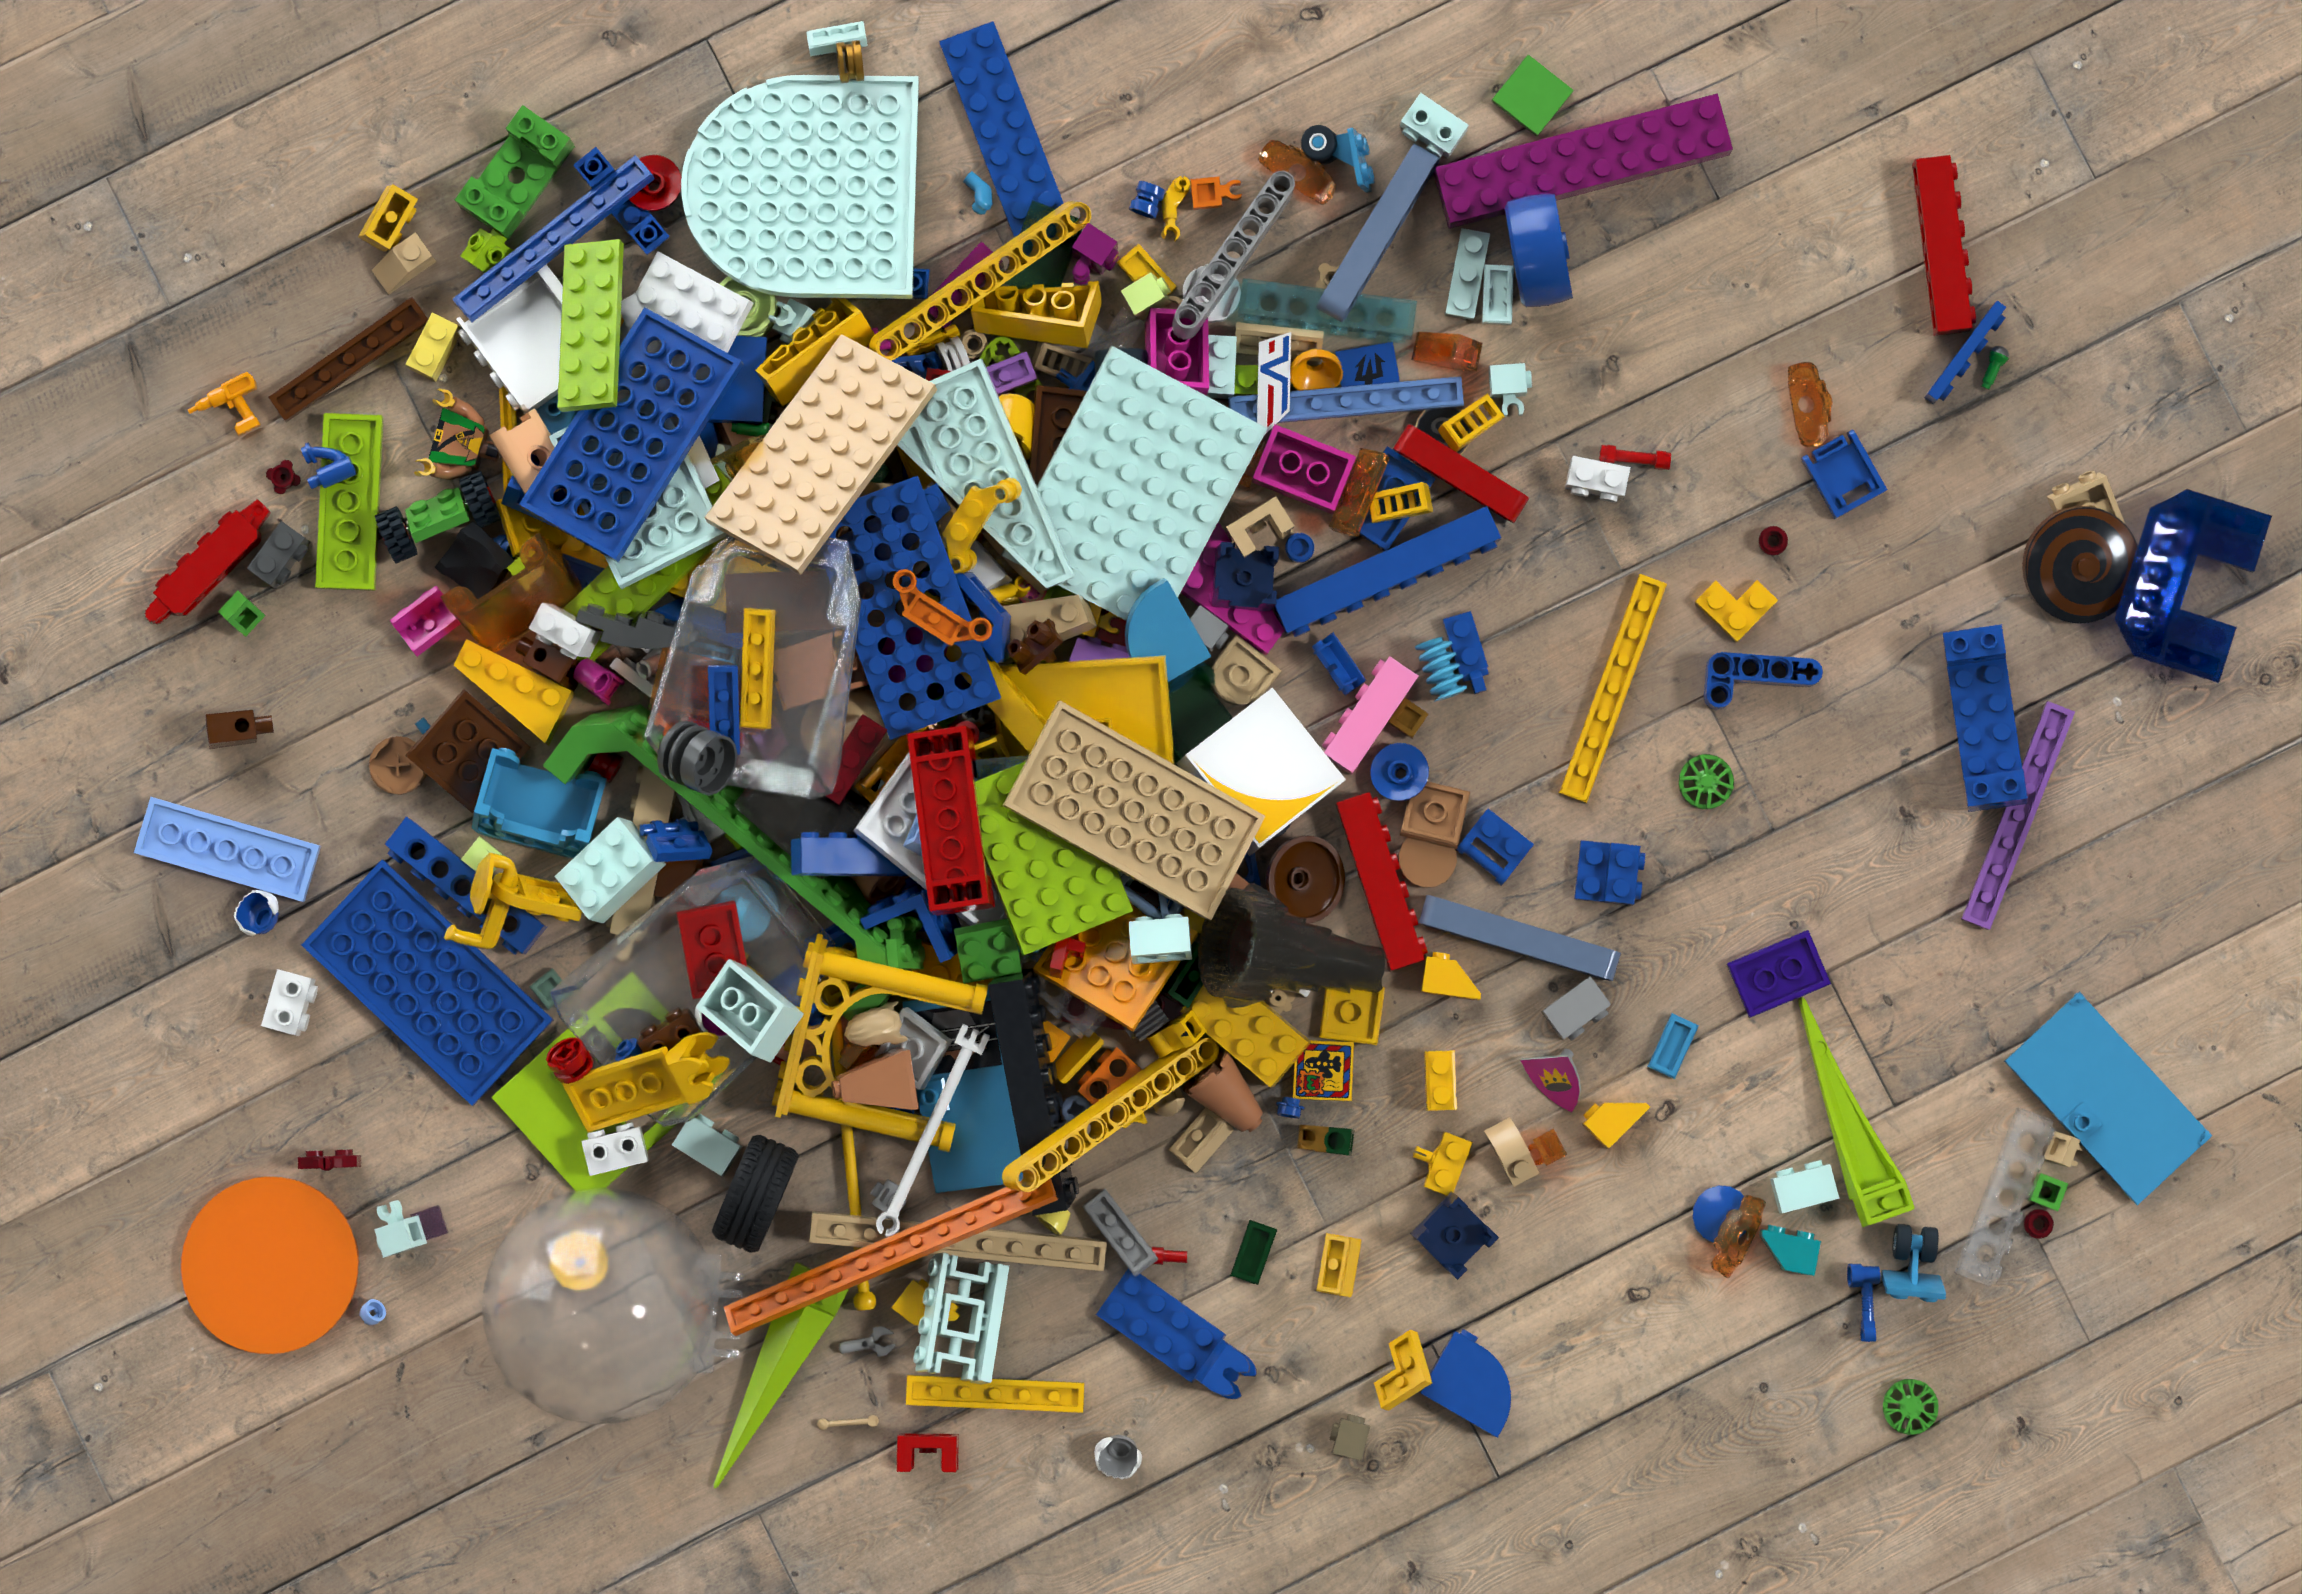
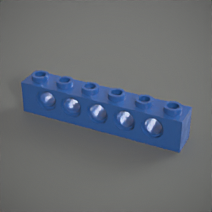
M405 817L385 843L390 848L387 854L400 864L404 860L413 867L410 871L413 875L423 882L428 878L436 885L433 890L445 900L452 897L459 903L456 909L469 919L472 915L482 921L479 927L483 928L487 914H475L470 900V893L466 896H460L457 892V885L462 880H468L472 886L476 871L409 817ZM416 844H423L426 850L423 858L415 860L411 855V850ZM446 862L449 868L447 875L437 878L434 874L436 864ZM510 905L506 918L514 916L517 920V928L513 932L507 933L502 927L500 936L505 939L502 945L515 955L518 951L526 955L546 930L547 926L526 910Z

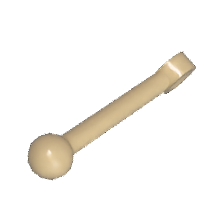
M871 1415L866 1419L827 1421L822 1418L818 1420L817 1427L820 1430H826L828 1427L865 1424L875 1427L879 1423V1418L876 1415Z

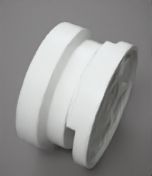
M958 336L950 338L948 343L940 342L935 344V351L942 362V370L954 371L970 364L966 350Z

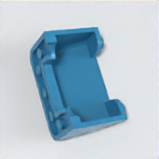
M492 748L474 810L472 829L488 837L573 859L591 841L607 778L601 777L599 773L594 771H585L584 774H578L576 779L574 778L567 784H564L549 771L520 764V759L515 756L516 753L513 750Z

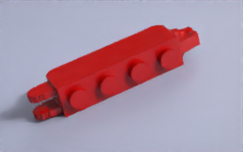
M257 499L241 512L235 510L231 513L229 511L218 521L220 526L212 534L207 532L197 542L199 547L191 555L186 553L176 563L178 568L171 575L167 573L155 584L157 589L153 592L157 598L147 607L144 613L147 620L158 625V623L164 622L163 620H166L172 613L178 616H187L261 542V532L259 529L271 514L270 510Z

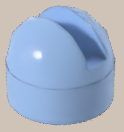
M375 1299L369 1300L360 1309V1317L367 1325L378 1324L386 1316L384 1305ZM374 1310L376 1315L371 1316L369 1312Z

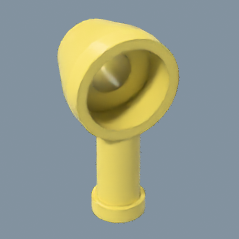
M1067 1210L1034 1216L1051 1232L1061 1236L1067 1227L1071 1213Z

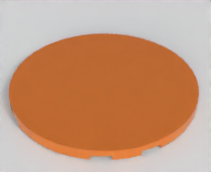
M258 1177L244 1180L224 1189L214 1196L198 1213L191 1224L183 1245L181 1257L182 1282L193 1312L200 1322L217 1338L237 1349L258 1354L286 1353L317 1341L327 1334L343 1317L353 1299L358 1282L359 1251L347 1218L340 1208L324 1193L304 1182L290 1178Z

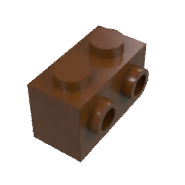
M678 1007L665 1016L666 1020L658 1026L653 1023L645 1027L640 1032L641 1036L638 1038V1045L643 1053L665 1046L669 1051L686 1036L703 1032L697 1025L696 1018L689 1007L683 1010Z

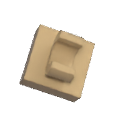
M2054 1131L2044 1159L2066 1167L2071 1165L2077 1166L2078 1162L2073 1160L2077 1150L2083 1151L2084 1148L2079 1144V1139Z

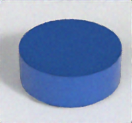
M1304 533L1291 535L1285 545L1287 557L1296 563L1308 561L1314 553V542L1311 537Z

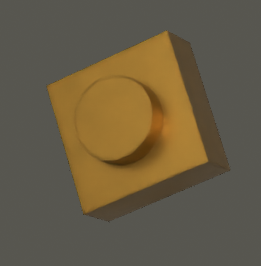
M1404 698L1388 723L1412 739L1429 713Z

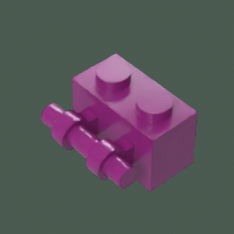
M1087 223L1072 246L1073 257L1078 260L1072 270L1073 281L1078 286L1087 285L1090 281L1091 269L1103 275L1106 269L1111 271L1119 260L1118 242L1090 223Z

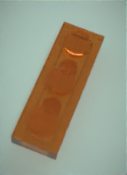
M1360 448L1329 524L1330 529L1335 532L1358 537L1390 459L1385 453Z

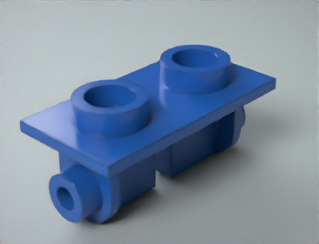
M1334 632L1312 646L1314 656H1318L1338 685V691H1342L1345 696L1366 681Z

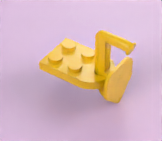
M488 853L477 867L470 891V900L475 914L481 915L488 898L492 899L481 933L475 934L462 931L453 924L447 929L444 939L482 949L493 948L498 942L510 905L524 909L533 915H542V913L552 915L554 918L564 922L570 920L580 921L582 910L560 883L517 874L515 864L510 858ZM493 867L504 869L503 873L496 874L494 879H492Z

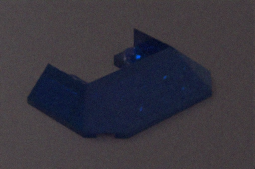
M2189 489L2149 508L2114 618L2134 657L2212 682H2220L2237 627L2180 609L2197 555L2253 573L2272 516Z

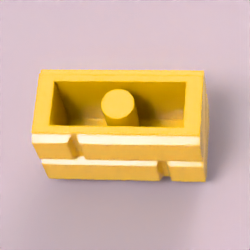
M1455 1050L1424 1052L1426 1111L1457 1110Z

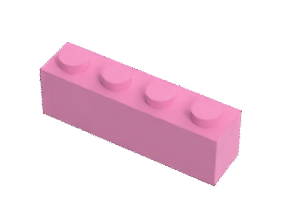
M1390 656L1386 662L1380 659L1371 673L1375 678L1370 686L1364 683L1356 694L1355 698L1359 702L1353 710L1347 708L1338 722L1342 724L1337 734L1331 732L1322 744V747L1326 749L1324 753L1327 757L1351 775L1418 679L1417 674Z

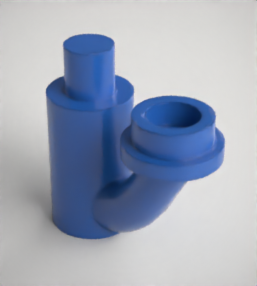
M309 442L305 443V446L301 448L307 464L311 462L317 463V457L333 461V463L317 469L316 475L307 478L311 489L321 485L325 489L357 475L350 457L339 450L311 447Z

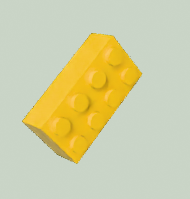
M1218 966L1208 977L1189 1008L1183 1007L1180 1011L1184 1014L1193 1010L1205 1028V1033L1270 1088L1279 1082L1311 1043L1307 1037L1223 966Z

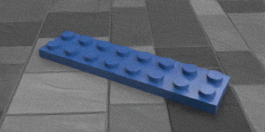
M992 21L939 41L1015 238L1061 206L1063 200L995 23ZM1052 223L1047 227L1046 234L1049 239L1056 235L1057 229ZM1076 234L1068 238L1063 243L1077 238ZM1027 240L1023 244V252L1025 255H1029L1033 250V244L1030 240Z

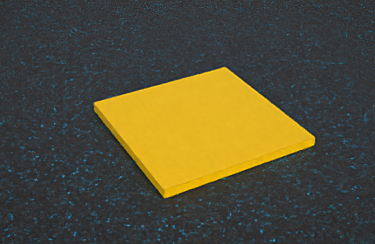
M1166 655L1059 661L1052 663L1042 662L1037 664L1026 675L1019 672L1016 664L999 665L1046 720L1049 719L1057 702L1062 701L1175 765ZM995 714L996 734L1001 732L1014 766L1025 762L1029 756L1028 751Z

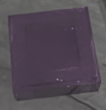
M440 1205L411 1214V1217L419 1216L426 1241L449 1233Z

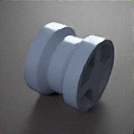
M1079 1095L1068 1097L1063 1102L1062 1115L1069 1122L1088 1109L1090 1104L1084 1097Z

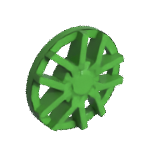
M1710 754L1698 755L1690 759L1683 766L1679 775V789L1684 799L1692 806L1699 809H1713L1722 805L1730 797L1734 789L1733 773L1730 766L1723 759ZM1705 759L1714 760L1716 763L1708 769ZM1701 760L1704 769L1701 772H1698L1694 765V762ZM1721 764L1725 770L1717 776L1713 770ZM1689 766L1695 776H1684ZM1726 773L1729 777V784L1719 780ZM1694 780L1695 786L1685 788L1684 781ZM1718 785L1728 789L1725 796L1716 790ZM1698 790L1695 801L1686 792ZM1701 793L1707 794L1706 804L1699 803ZM1712 793L1721 798V800L1711 804Z

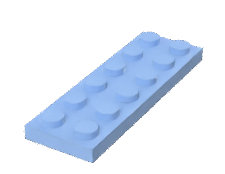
M150 797L134 853L305 902L321 846Z

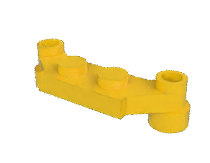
M1008 477L999 481L997 485L982 489L976 485L970 488L942 533L946 537L948 557L954 573L968 572L976 566L977 556L970 547L999 503H1010L1020 497L1022 488L1015 478Z

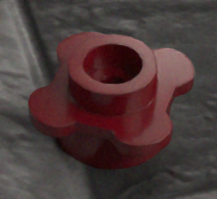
M283 460L280 465L269 468L266 472V477L274 484V491L277 494H284L286 489L291 486H298L301 482L300 476L295 474L292 469L293 464L289 460ZM281 475H286V479L282 480Z

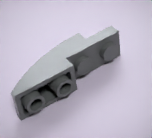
M590 603L587 607L582 606L579 609L576 618L578 622L604 630L600 641L629 648L654 649L678 646L694 641L699 632L692 629L693 625L688 622L676 620V623L664 620L665 616L658 612L648 611L647 614L642 613L637 623L632 622L633 617L616 613V616L605 613V608Z

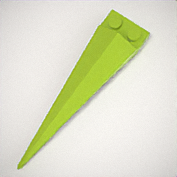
M1804 997L1798 998L1849 1200L1853 1199L1861 1226L1866 1227L1914 1210L1915 1207L1905 1179L1887 1153L1849 1088Z
M796 1262L788 1279L807 1272L811 1268ZM849 1289L770 1322L716 1476L714 1489L720 1485L828 1328Z

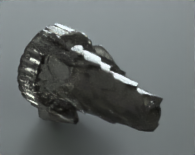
M1248 884L1244 889H1228L1212 920L1208 921L1205 919L1203 922L1198 947L1199 975L1208 993L1222 998L1227 1007H1245L1270 999L1272 993H1275V989L1299 993L1300 989L1319 992L1322 988L1350 993V989L1377 993L1383 988L1381 979L1385 971L1384 958L1386 953L1382 948L1356 943L1353 940L1331 933L1332 930L1329 928L1307 924L1305 918L1286 915L1288 907L1268 890L1257 884Z

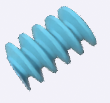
M1443 637L1415 646L1416 650L1425 651L1418 657L1419 661L1429 662L1422 670L1424 673H1432L1426 679L1427 684H1436L1430 690V694L1440 695V697L1434 702L1453 697L1467 689V685L1457 684L1464 676L1463 674H1454L1453 671L1460 664L1450 663V659L1456 655V652L1446 651L1453 643L1452 641H1444Z

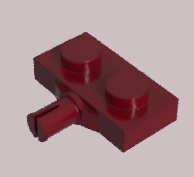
M353 1149L335 1150V1156H324L323 1151H306V1157H298V1169H322L329 1171L333 1168L361 1167V1155H353Z

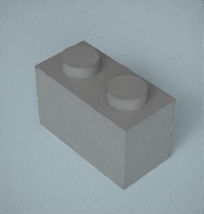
M1590 976L1541 1011V1013L1561 1040L1568 1037L1572 1041L1585 1031L1582 1026L1592 1019L1594 1023H1597L1609 1013L1606 1008L1611 1003Z

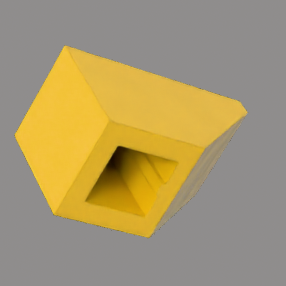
M913 1279L891 1307L914 1326H918L920 1319L924 1317L925 1305L923 1304V1295L929 1283L924 1279H921L919 1282ZM955 1303L950 1305L948 1321H955L960 1317V1314L956 1312L959 1306Z

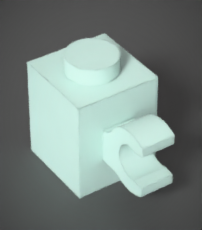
M791 298L787 304L780 301L776 303L781 308V313L778 317L772 315L768 317L771 322L775 323L772 328L781 334L779 340L786 345L792 342V334L799 327L806 328L814 320L812 314L815 313L808 306Z
M1525 363L1490 365L1488 369L1490 397L1503 398L1501 412L1505 417L1508 415L1507 407L1509 405L1517 406L1518 415L1522 416L1524 405L1516 397L1526 396L1527 388H1532L1531 371H1526Z
M399 1200L389 1203L391 1214L388 1212L386 1205L377 1207L379 1218L388 1223V1225L374 1229L377 1237L376 1242L383 1258L427 1244L419 1216L404 1219L402 1205Z

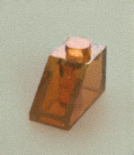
M1417 332L1411 360L1453 370L1477 371L1483 343L1461 334Z

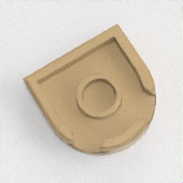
M1236 634L1216 658L1212 666L1211 680L1216 693L1223 700L1235 705H1246L1260 698L1282 671Z

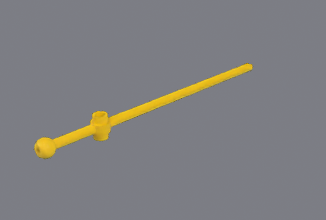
M839 998L828 1004V1006L838 1005ZM841 1017L831 1036L836 1076L847 1071ZM840 1124L850 1215L862 1216L853 1128ZM853 1247L854 1251L861 1249V1247ZM869 1280L857 1285L858 1293L853 1298V1304L857 1311L871 1310L876 1306V1297L873 1292H870Z

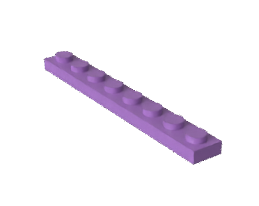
M2049 701L2046 702L2022 762L2028 797L2027 804L2004 808L1961 920L1986 930L1991 929L2074 717V711Z

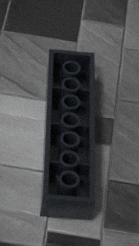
M1033 968L1024 969L1021 973L996 977L988 984L1021 1155L1067 1123L1065 1119L1061 1120L1062 1095L1055 1088L1054 1080H1057V1069L1055 1063L1050 1062L1048 1051L1052 1050V1043L1049 1033L1045 1034L1043 1022H1046V1011L1043 1004L1039 1005L1038 993L1041 992L1039 977L1033 974ZM1066 1142L1064 1144L1065 1151L1067 1150ZM1045 1156L1042 1158V1167L1046 1163ZM1074 1162L1051 1178L1058 1200L1033 1210L1032 1216L1068 1210L1075 1200L1076 1194H1079L1077 1177H1072L1070 1167L1073 1166Z

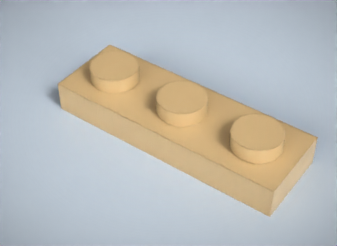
M1237 322L1235 336H1237L1236 353L1258 355L1259 342L1291 332V359H1295L1307 350L1322 349L1324 331ZM1312 358V359H1310L1309 361H1319V362H1321V359H1320V358Z

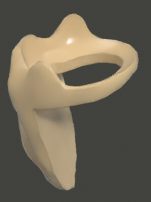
M899 1002L885 1003L881 1007L871 1008L866 1012L856 1014L847 1023L844 1036L849 1042L863 1047L882 1045L887 1042L897 1045L907 1041L908 1038L900 1034L902 1023L899 1013L894 1010V1006Z

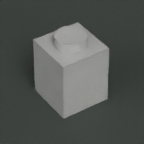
M1201 605L1190 618L1210 652L1214 647L1220 649L1230 636L1226 633L1228 625Z

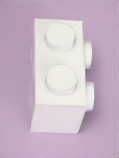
M1572 456L1565 489L1571 490V494L1588 497V494L1600 496V500L1616 503L1617 499L1622 500L1625 496L1631 467Z
M543 602L529 626L530 630L537 633L536 639L548 645H551L552 642L562 647L560 652L572 659H576L577 656L590 658L603 633L593 626L576 621V616L557 605Z
M277 969L261 1026L300 1036L301 1031L305 1032L310 1019V1015L306 1014L309 1002L314 1003L318 991V986L314 985L316 980Z
M633 1122L616 1126L617 1132L605 1135L604 1129L587 1133L588 1139L581 1142L590 1176L648 1162L649 1157L641 1126L634 1127Z

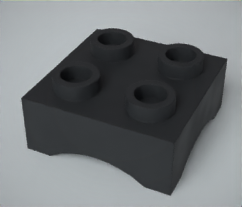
M473 521L459 531L455 541L438 561L435 568L441 574L454 580L465 591L469 601L477 607L491 597L509 572L507 567L515 560Z

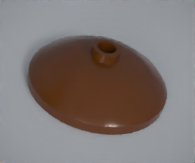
M1302 835L1284 842L1273 854L1266 873L1267 894L1274 909L1285 919L1301 924L1315 923L1327 917L1338 905L1345 885V871L1340 855L1330 843L1316 836ZM1297 874V881L1294 883V875Z

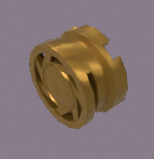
M860 40L852 41L851 44L846 45L844 42L836 43L840 82L848 83L849 79H856L857 82L864 81ZM842 52H845L847 73H845Z

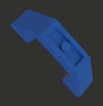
M597 147L573 165L591 189L615 171ZM627 200L611 213L646 255L670 238L652 214L636 207L630 200Z
M930 570L924 571L920 576L922 578L927 577ZM973 572L955 573L963 597L969 602L973 601L980 609L978 611L979 615L994 625L990 638L981 642L986 658L991 662H1005L1010 656L1006 647L1010 643L1011 615ZM936 589L927 590L933 596L941 597Z

